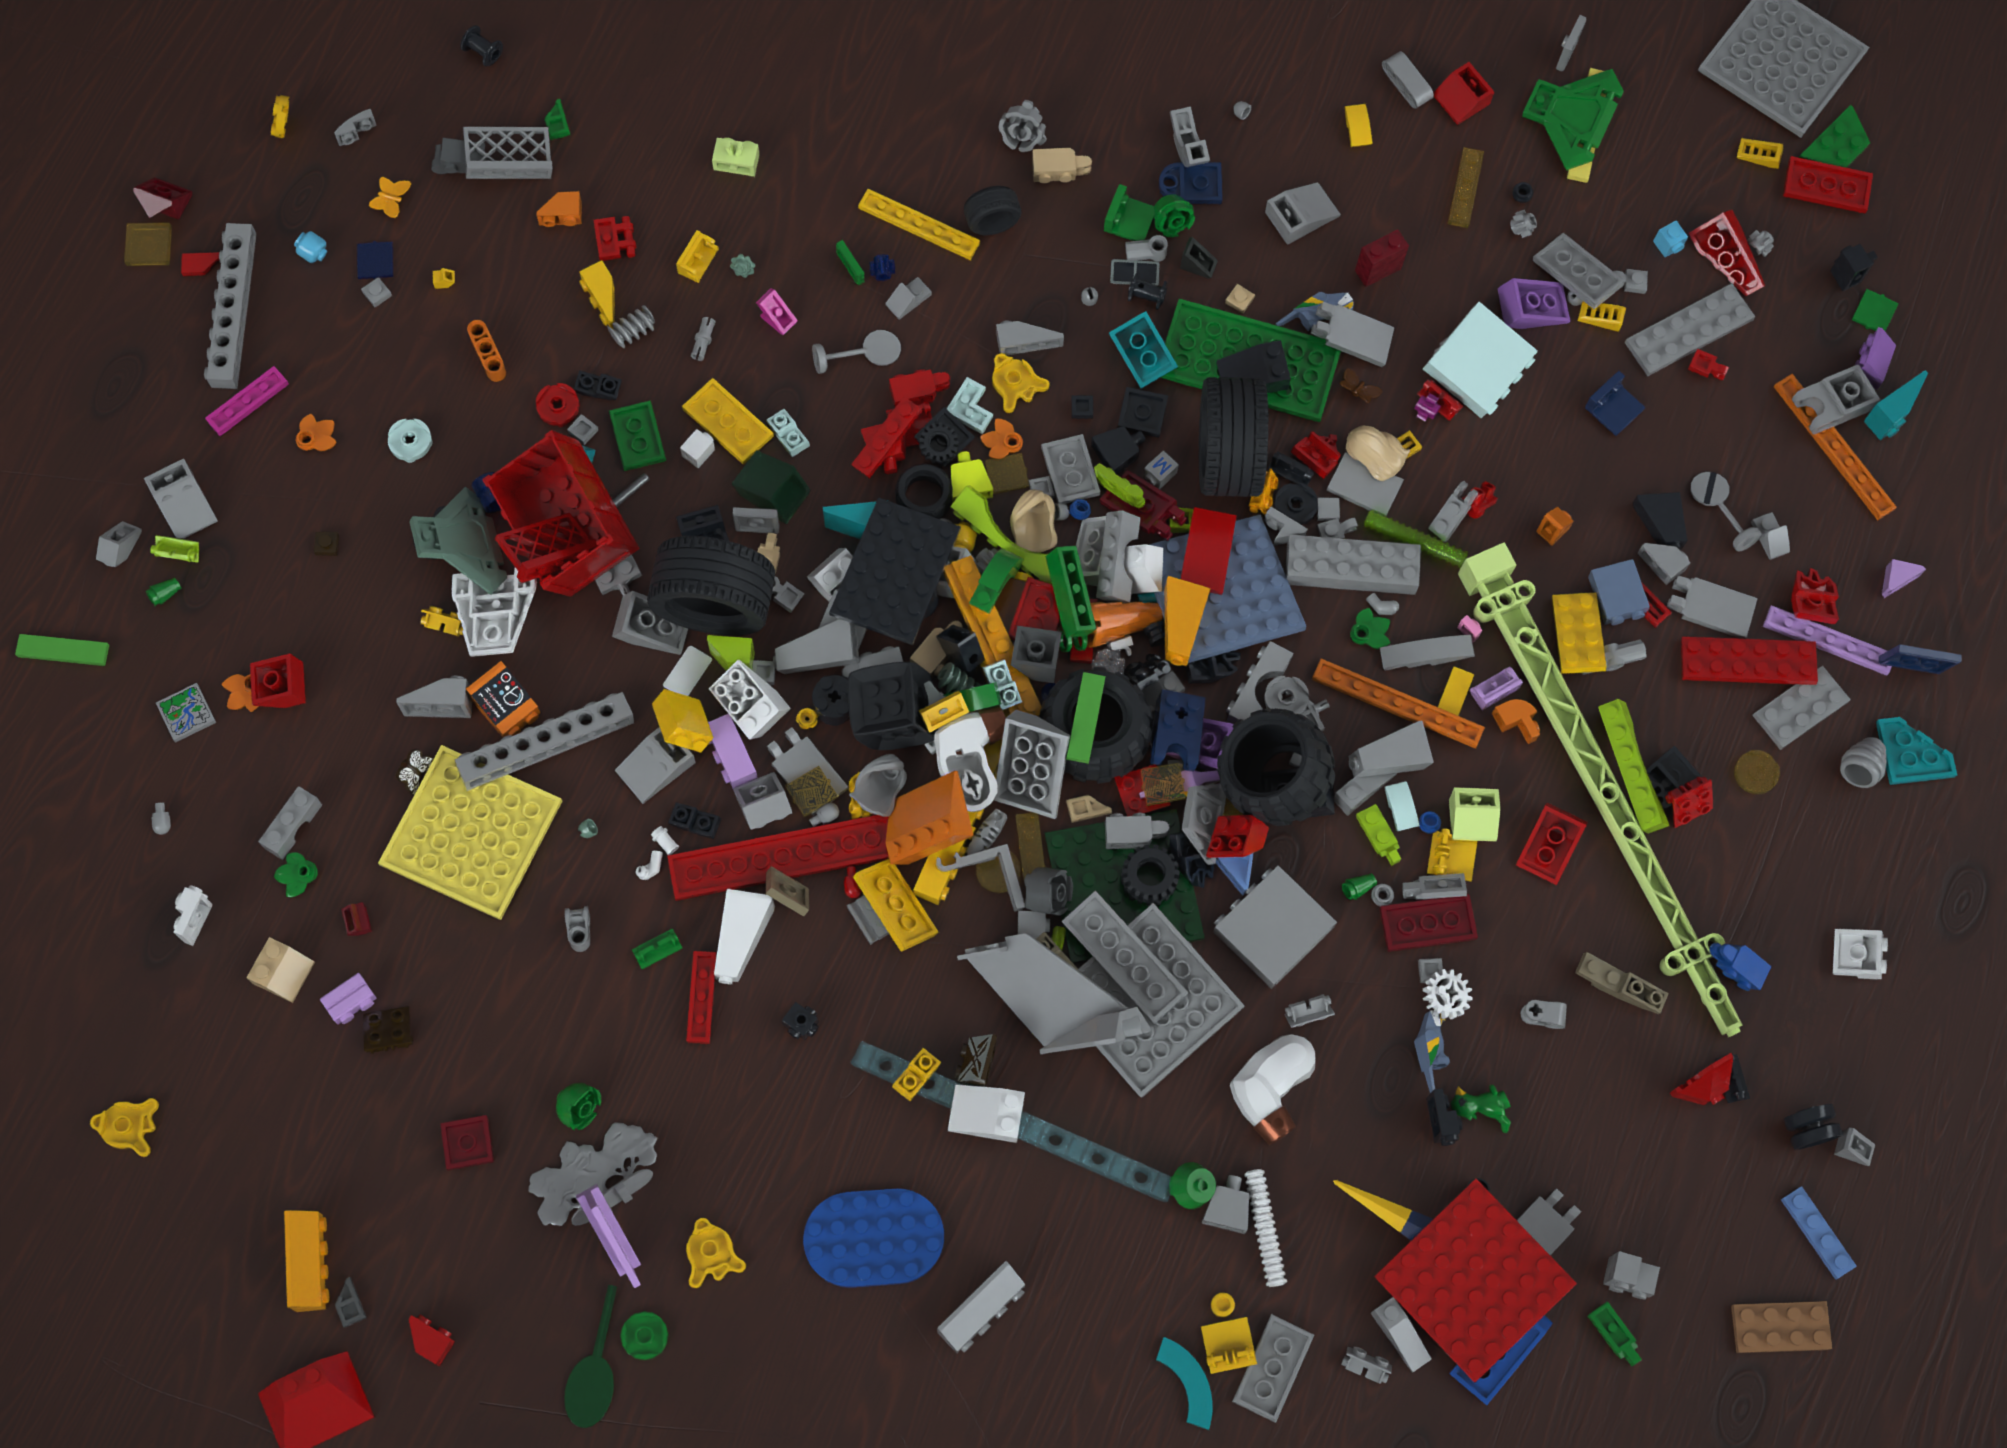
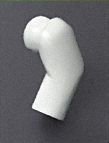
M652 851L650 863L645 866H638L636 875L642 880H648L658 874L663 853Z

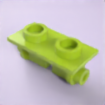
M156 535L155 545L151 546V554H154L156 557L160 556L198 563L199 542Z

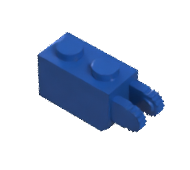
M1711 944L1709 948L1710 954L1718 960L1716 966L1723 971V975L1736 981L1737 986L1743 990H1761L1771 969L1767 962L1746 945Z

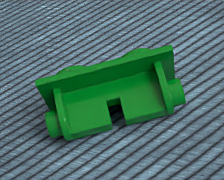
M670 929L632 949V952L641 969H644L683 948L673 929Z

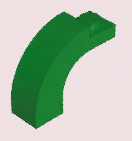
M1004 548L1000 549L984 570L969 604L990 614L1002 589L1010 578H1015L1024 559Z

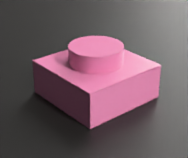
M1468 615L1460 621L1457 627L1464 635H1471L1472 643L1479 638L1482 632L1480 624Z

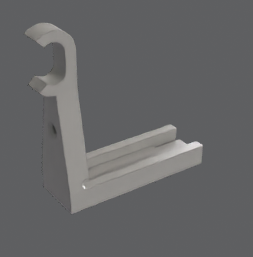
M1007 844L964 857H960L956 852L954 855L955 864L943 866L941 859L937 857V868L942 872H948L995 860V857L998 856L1014 912L1025 908Z

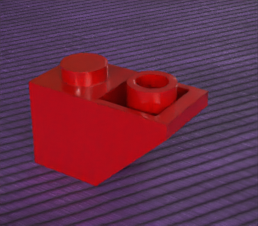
M411 1315L409 1323L415 1352L440 1367L455 1343L454 1340L450 1339L452 1333L442 1327H439L438 1330L430 1326L432 1321L422 1315H419L418 1318Z

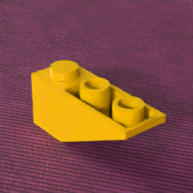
M601 260L579 271L581 276L579 283L583 291H588L591 295L589 300L594 309L598 308L601 314L599 316L605 326L609 325L613 329V323L615 322L614 283L610 272Z

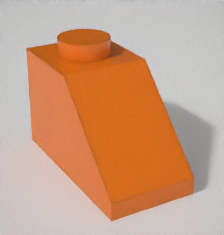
M1556 507L1544 516L1536 532L1553 546L1570 529L1574 521L1569 513Z

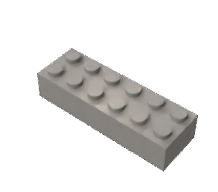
M1289 535L1285 575L1289 585L1415 595L1419 587L1421 545Z

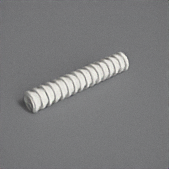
M1256 1169L1247 1171L1244 1177L1247 1178L1245 1183L1249 1186L1247 1192H1250L1249 1199L1252 1201L1250 1202V1206H1253L1251 1212L1255 1215L1253 1221H1256L1254 1227L1258 1230L1256 1231V1235H1259L1257 1242L1260 1243L1259 1250H1262L1260 1256L1263 1257L1262 1264H1265L1263 1271L1266 1272L1265 1279H1268L1266 1286L1275 1287L1284 1285L1287 1279H1284L1286 1273L1282 1271L1284 1264H1281L1283 1259L1279 1256L1281 1250L1278 1249L1280 1244L1276 1241L1278 1239V1235H1275L1277 1230L1273 1227L1275 1221L1272 1220L1274 1215L1270 1212L1272 1206H1269L1271 1200L1267 1197L1269 1196V1192L1266 1191L1268 1186L1264 1183L1266 1181V1177H1263L1265 1171Z

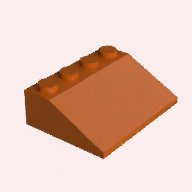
M958 771L946 774L895 799L894 810L888 818L886 847L890 864L909 865L974 836Z

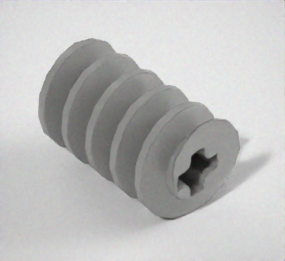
M645 305L642 306V312L639 309L634 311L635 316L629 313L627 315L628 321L622 317L620 324L617 322L613 323V329L607 326L612 338L622 348H625V340L632 344V336L639 340V332L646 336L647 327L654 331L653 324L655 320Z

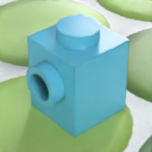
M1674 221L1659 229L1653 242L1663 256L1667 257L1681 251L1685 247L1684 244L1688 236L1679 223Z

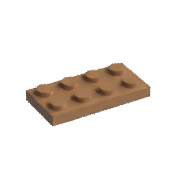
M1827 1301L1731 1305L1736 1353L1832 1349Z

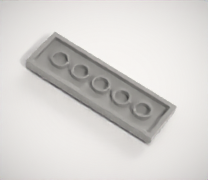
M1731 283L1627 338L1625 344L1646 375L1650 376L1697 351V349L1753 321L1755 315Z
M1096 891L1062 921L1154 1024L1188 994L1186 989Z

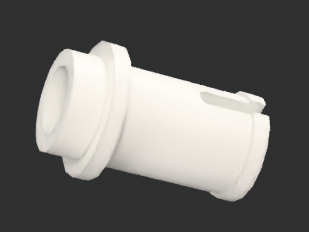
M660 826L651 834L652 840L654 842L657 841L667 855H671L679 848V845L669 836L668 830Z

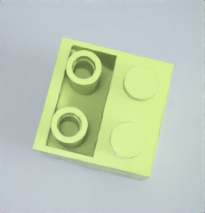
M1454 788L1449 798L1452 840L1497 841L1500 818L1499 789Z

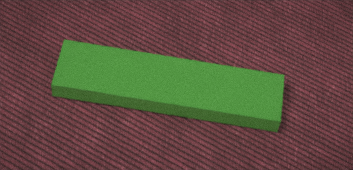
M19 634L15 655L21 658L105 666L109 644Z
M1083 672L1066 760L1089 764L1106 676Z

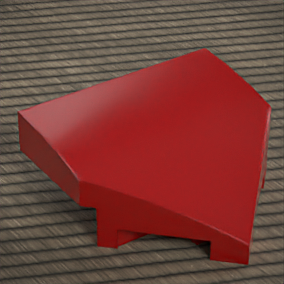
M1311 432L1308 437H1304L1291 450L1292 454L1323 479L1336 468L1341 456L1337 451V436L1333 434L1326 437L1318 436L1315 432Z

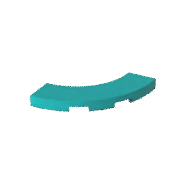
M1163 1337L1156 1361L1169 1367L1180 1378L1185 1387L1188 1399L1186 1422L1209 1430L1213 1404L1206 1375L1196 1359L1186 1349L1176 1342Z

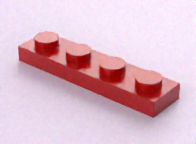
M903 397L851 465L870 479L921 414L922 409L906 397Z
M693 951L687 1043L710 1044L716 952Z

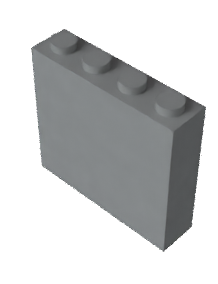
M1279 866L1274 870L1269 868L1261 876L1263 880L1258 885L1254 883L1245 892L1247 896L1242 901L1237 899L1230 907L1232 911L1227 916L1222 914L1214 922L1216 926L1213 931L1271 989L1337 923Z

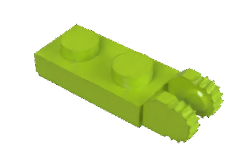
M1100 463L1094 467L1097 482L1131 506L1141 508L1145 505L1143 490L1138 485H1131L1126 478L1119 477L1111 468H1106Z

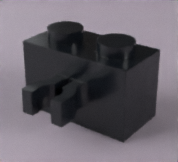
M1861 244L1854 247L1849 245L1842 249L1840 256L1834 261L1835 264L1830 270L1842 291L1860 284L1873 266L1874 260L1878 258L1874 251L1866 253Z

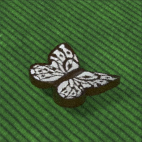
M412 749L408 753L407 759L402 761L400 768L396 772L397 780L404 782L405 788L413 796L419 787L420 776H422L423 772L428 771L434 759L431 756L422 755V752L418 749Z

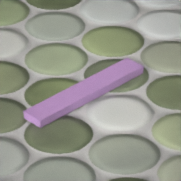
M1772 605L1770 606L1763 627L1798 641H1816V648L1884 675L1890 673L1892 666L1878 663L1879 656L1887 652V650L1813 621L1795 618V615Z

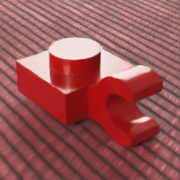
M1697 349L1688 370L1706 378L1711 373L1715 378L1723 381L1729 367L1716 363V356Z

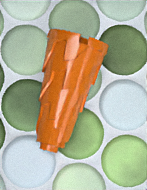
M1143 602L1090 603L1096 630L1087 636V647H1097L1106 644V642L1124 638L1125 635L1143 631L1150 624L1162 621L1163 615L1159 604Z

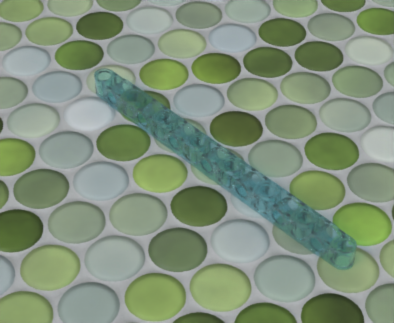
M860 1042L851 1061V1064L893 1084L908 1068L910 1063L905 1059L865 1042ZM883 1061H889L892 1064V1068L888 1071H883L879 1066ZM933 1073L929 1080L934 1082V1087L928 1090L922 1087L917 1094L951 1109L955 1085L962 1084ZM1022 1111L1018 1139L1152 1198L1168 1202L1171 1195V1176ZM1052 1135H1058L1062 1142L1055 1146L1049 1142V1138ZM1094 1154H1101L1104 1157V1162L1099 1165L1095 1164L1092 1161V1156ZM1139 1172L1144 1173L1147 1176V1181L1145 1183H1138L1135 1180V1174Z

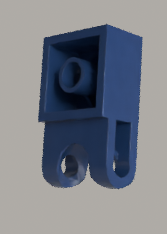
M1161 690L1155 707L1151 764L1161 765L1166 754L1174 752L1182 758L1184 770L1195 771L1199 762L1206 697Z

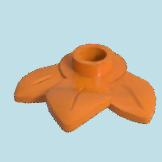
M312 414L305 416L299 424L300 432L296 436V444L300 449L308 451L314 448L318 451H326L336 445V440L330 437L334 431L333 420L316 422ZM305 439H311L310 442L304 443Z
M995 419V431L980 436L982 443L991 449L989 457L994 459L1005 458L1009 453L1018 452L1023 446L1022 437L1014 432L1013 425L1003 419ZM1010 441L1016 442L1014 446H1011L1008 443Z
M236 674L227 678L222 683V686L231 692L227 702L228 709L238 710L246 706L250 712H253L259 707L252 705L251 674L246 677Z

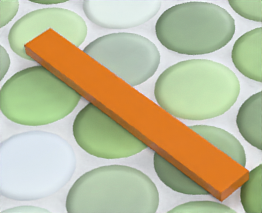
M1793 373L1774 385L1776 391L1877 521L1897 508L1835 427L1814 435L1811 433L1808 426L1811 425L1817 414L1811 407L1803 406L1797 408L1793 403V396L1803 389V386Z
M1320 659L1312 677L1313 681L1413 723L1423 721L1425 728L1475 749L1485 729L1484 726L1324 659Z

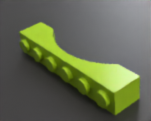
M966 486L950 506L954 509V515L961 520H968L971 523L970 527L978 534L984 533L988 537L987 541L994 547L1000 546L1022 557L1024 561L1021 569L1027 574L1031 575L1033 573L1040 581L1052 584L1045 557L1048 554L1029 551L1009 540L994 522L987 499L972 486Z
M1616 699L1598 706L1641 831L1649 834L1668 827L1669 823L1663 806L1643 764L1626 702Z

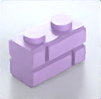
M357 973L320 998V1001L337 1024L341 1022L346 1024L354 1018L353 1014L360 1009L362 1011L369 1009L377 998L360 973Z

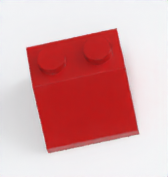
M289 653L250 663L252 705L288 708L305 703L304 665L301 660Z

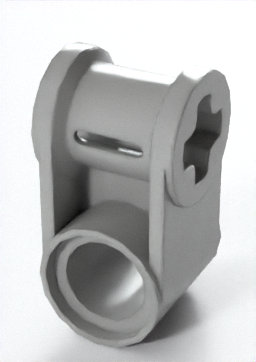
M584 906V909L575 910L565 908L568 941L573 950L583 952L589 948L591 943L589 907ZM576 936H585L582 942H573Z
M1532 1000L1521 1009L1520 1014L1522 1020L1527 1024L1563 1029L1565 1028L1567 1005L1561 1002Z

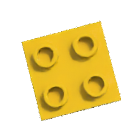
M1442 829L1441 832L1433 833L1427 874L1446 875L1464 873L1465 881L1472 882L1477 841L1452 840V834H1450L1449 829Z
M1247 1317L1201 1326L1207 1363L1211 1374L1257 1365Z

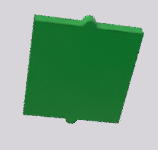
M1866 289L1852 320L1865 326L1866 329L1870 328L1876 331L1880 327L1886 331L1899 303L1886 298L1884 294L1880 295Z

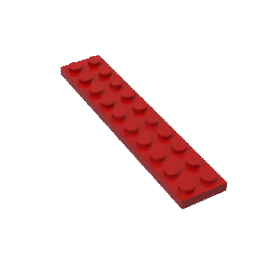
M874 815L668 855L675 900L724 892L727 889L734 890L765 884L766 872L771 866L787 876L795 878L887 860L889 855L886 847V835L889 816Z

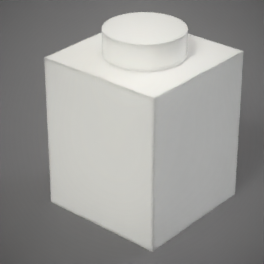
M696 429L680 447L682 457L699 468L715 451L714 439L708 433H702Z

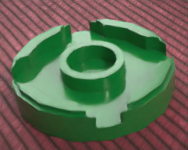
M643 1311L635 1313L624 1323L620 1337L622 1346L629 1355L635 1359L648 1360L655 1358L663 1352L667 1345L669 1334L662 1318L652 1312Z

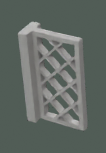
M463 127L466 179H551L553 168L548 127ZM468 134H478L481 139L475 144L469 139ZM492 134H499L503 139L496 144L489 137ZM513 134H520L524 139L517 144L510 137ZM534 134H544V140L540 144L531 137ZM484 141L493 147L488 153L479 148ZM506 141L514 147L509 153L500 147ZM527 141L535 147L530 154L522 148ZM475 150L483 156L480 161H470V155ZM497 150L504 158L501 161H495L490 156ZM518 150L525 158L522 161H516L511 156ZM540 151L546 156V161H537L533 155Z

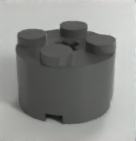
M1037 867L1031 874L1028 873L1024 880L1026 886V909L1045 914H1064L1068 909L1065 905L1067 901H1071L1073 895V882L1071 876L1066 875L1067 871Z

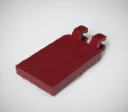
M1129 470L1121 478H1126L1131 485H1138L1143 490L1145 505L1141 508L1131 506L1109 490L1100 498L1101 504L1113 512L1125 511L1140 517L1139 529L1147 534H1154L1156 532L1159 537L1166 541L1173 536L1172 532H1170V526L1164 523L1169 517L1180 526L1187 521V518L1184 517L1185 512L1178 508L1176 499Z

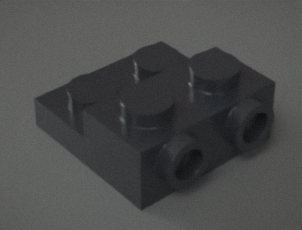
M1443 1088L1434 1089L1426 1098L1434 1143H1441L1442 1146L1453 1145L1455 1141L1459 1140L1460 1130L1463 1128L1461 1117L1457 1116L1456 1110L1447 1111L1449 1100L1447 1094L1444 1095Z

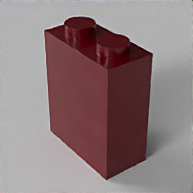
M1397 229L1361 248L1355 272L1365 287L1402 269L1409 245L1400 231Z

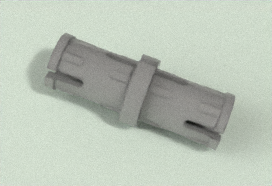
M709 317L702 318L699 333H696L694 338L696 342L691 357L696 359L697 353L700 352L698 361L704 360L707 346L710 345L712 340L710 336L715 320L711 318L707 326Z

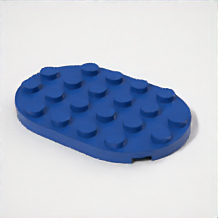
M906 1189L845 1192L827 1198L814 1209L804 1229L803 1244L806 1257L813 1270L825 1281L833 1285L854 1288L905 1284L923 1277L938 1261L944 1244V1228L941 1217L933 1204L916 1192Z

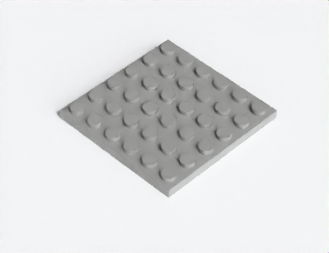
M1751 0L1700 65L1698 71L1802 138L1870 47L1797 0Z
M1154 903L1134 919L1128 927L1188 992L1159 1021L1154 1024L1094 957H1091L1078 969L1083 975L1127 1008L1138 1007L1150 1026V1032L1125 1037V1040L1117 1043L1096 1046L1141 1098L1245 1007Z

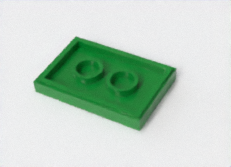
M651 400L609 410L624 471L666 461Z

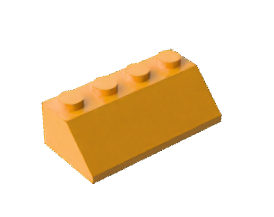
M284 1211L287 1307L296 1312L326 1309V1303H329L328 1288L325 1289V1279H328V1266L324 1265V1255H327L328 1247L327 1242L323 1239V1232L327 1231L326 1218L318 1211Z

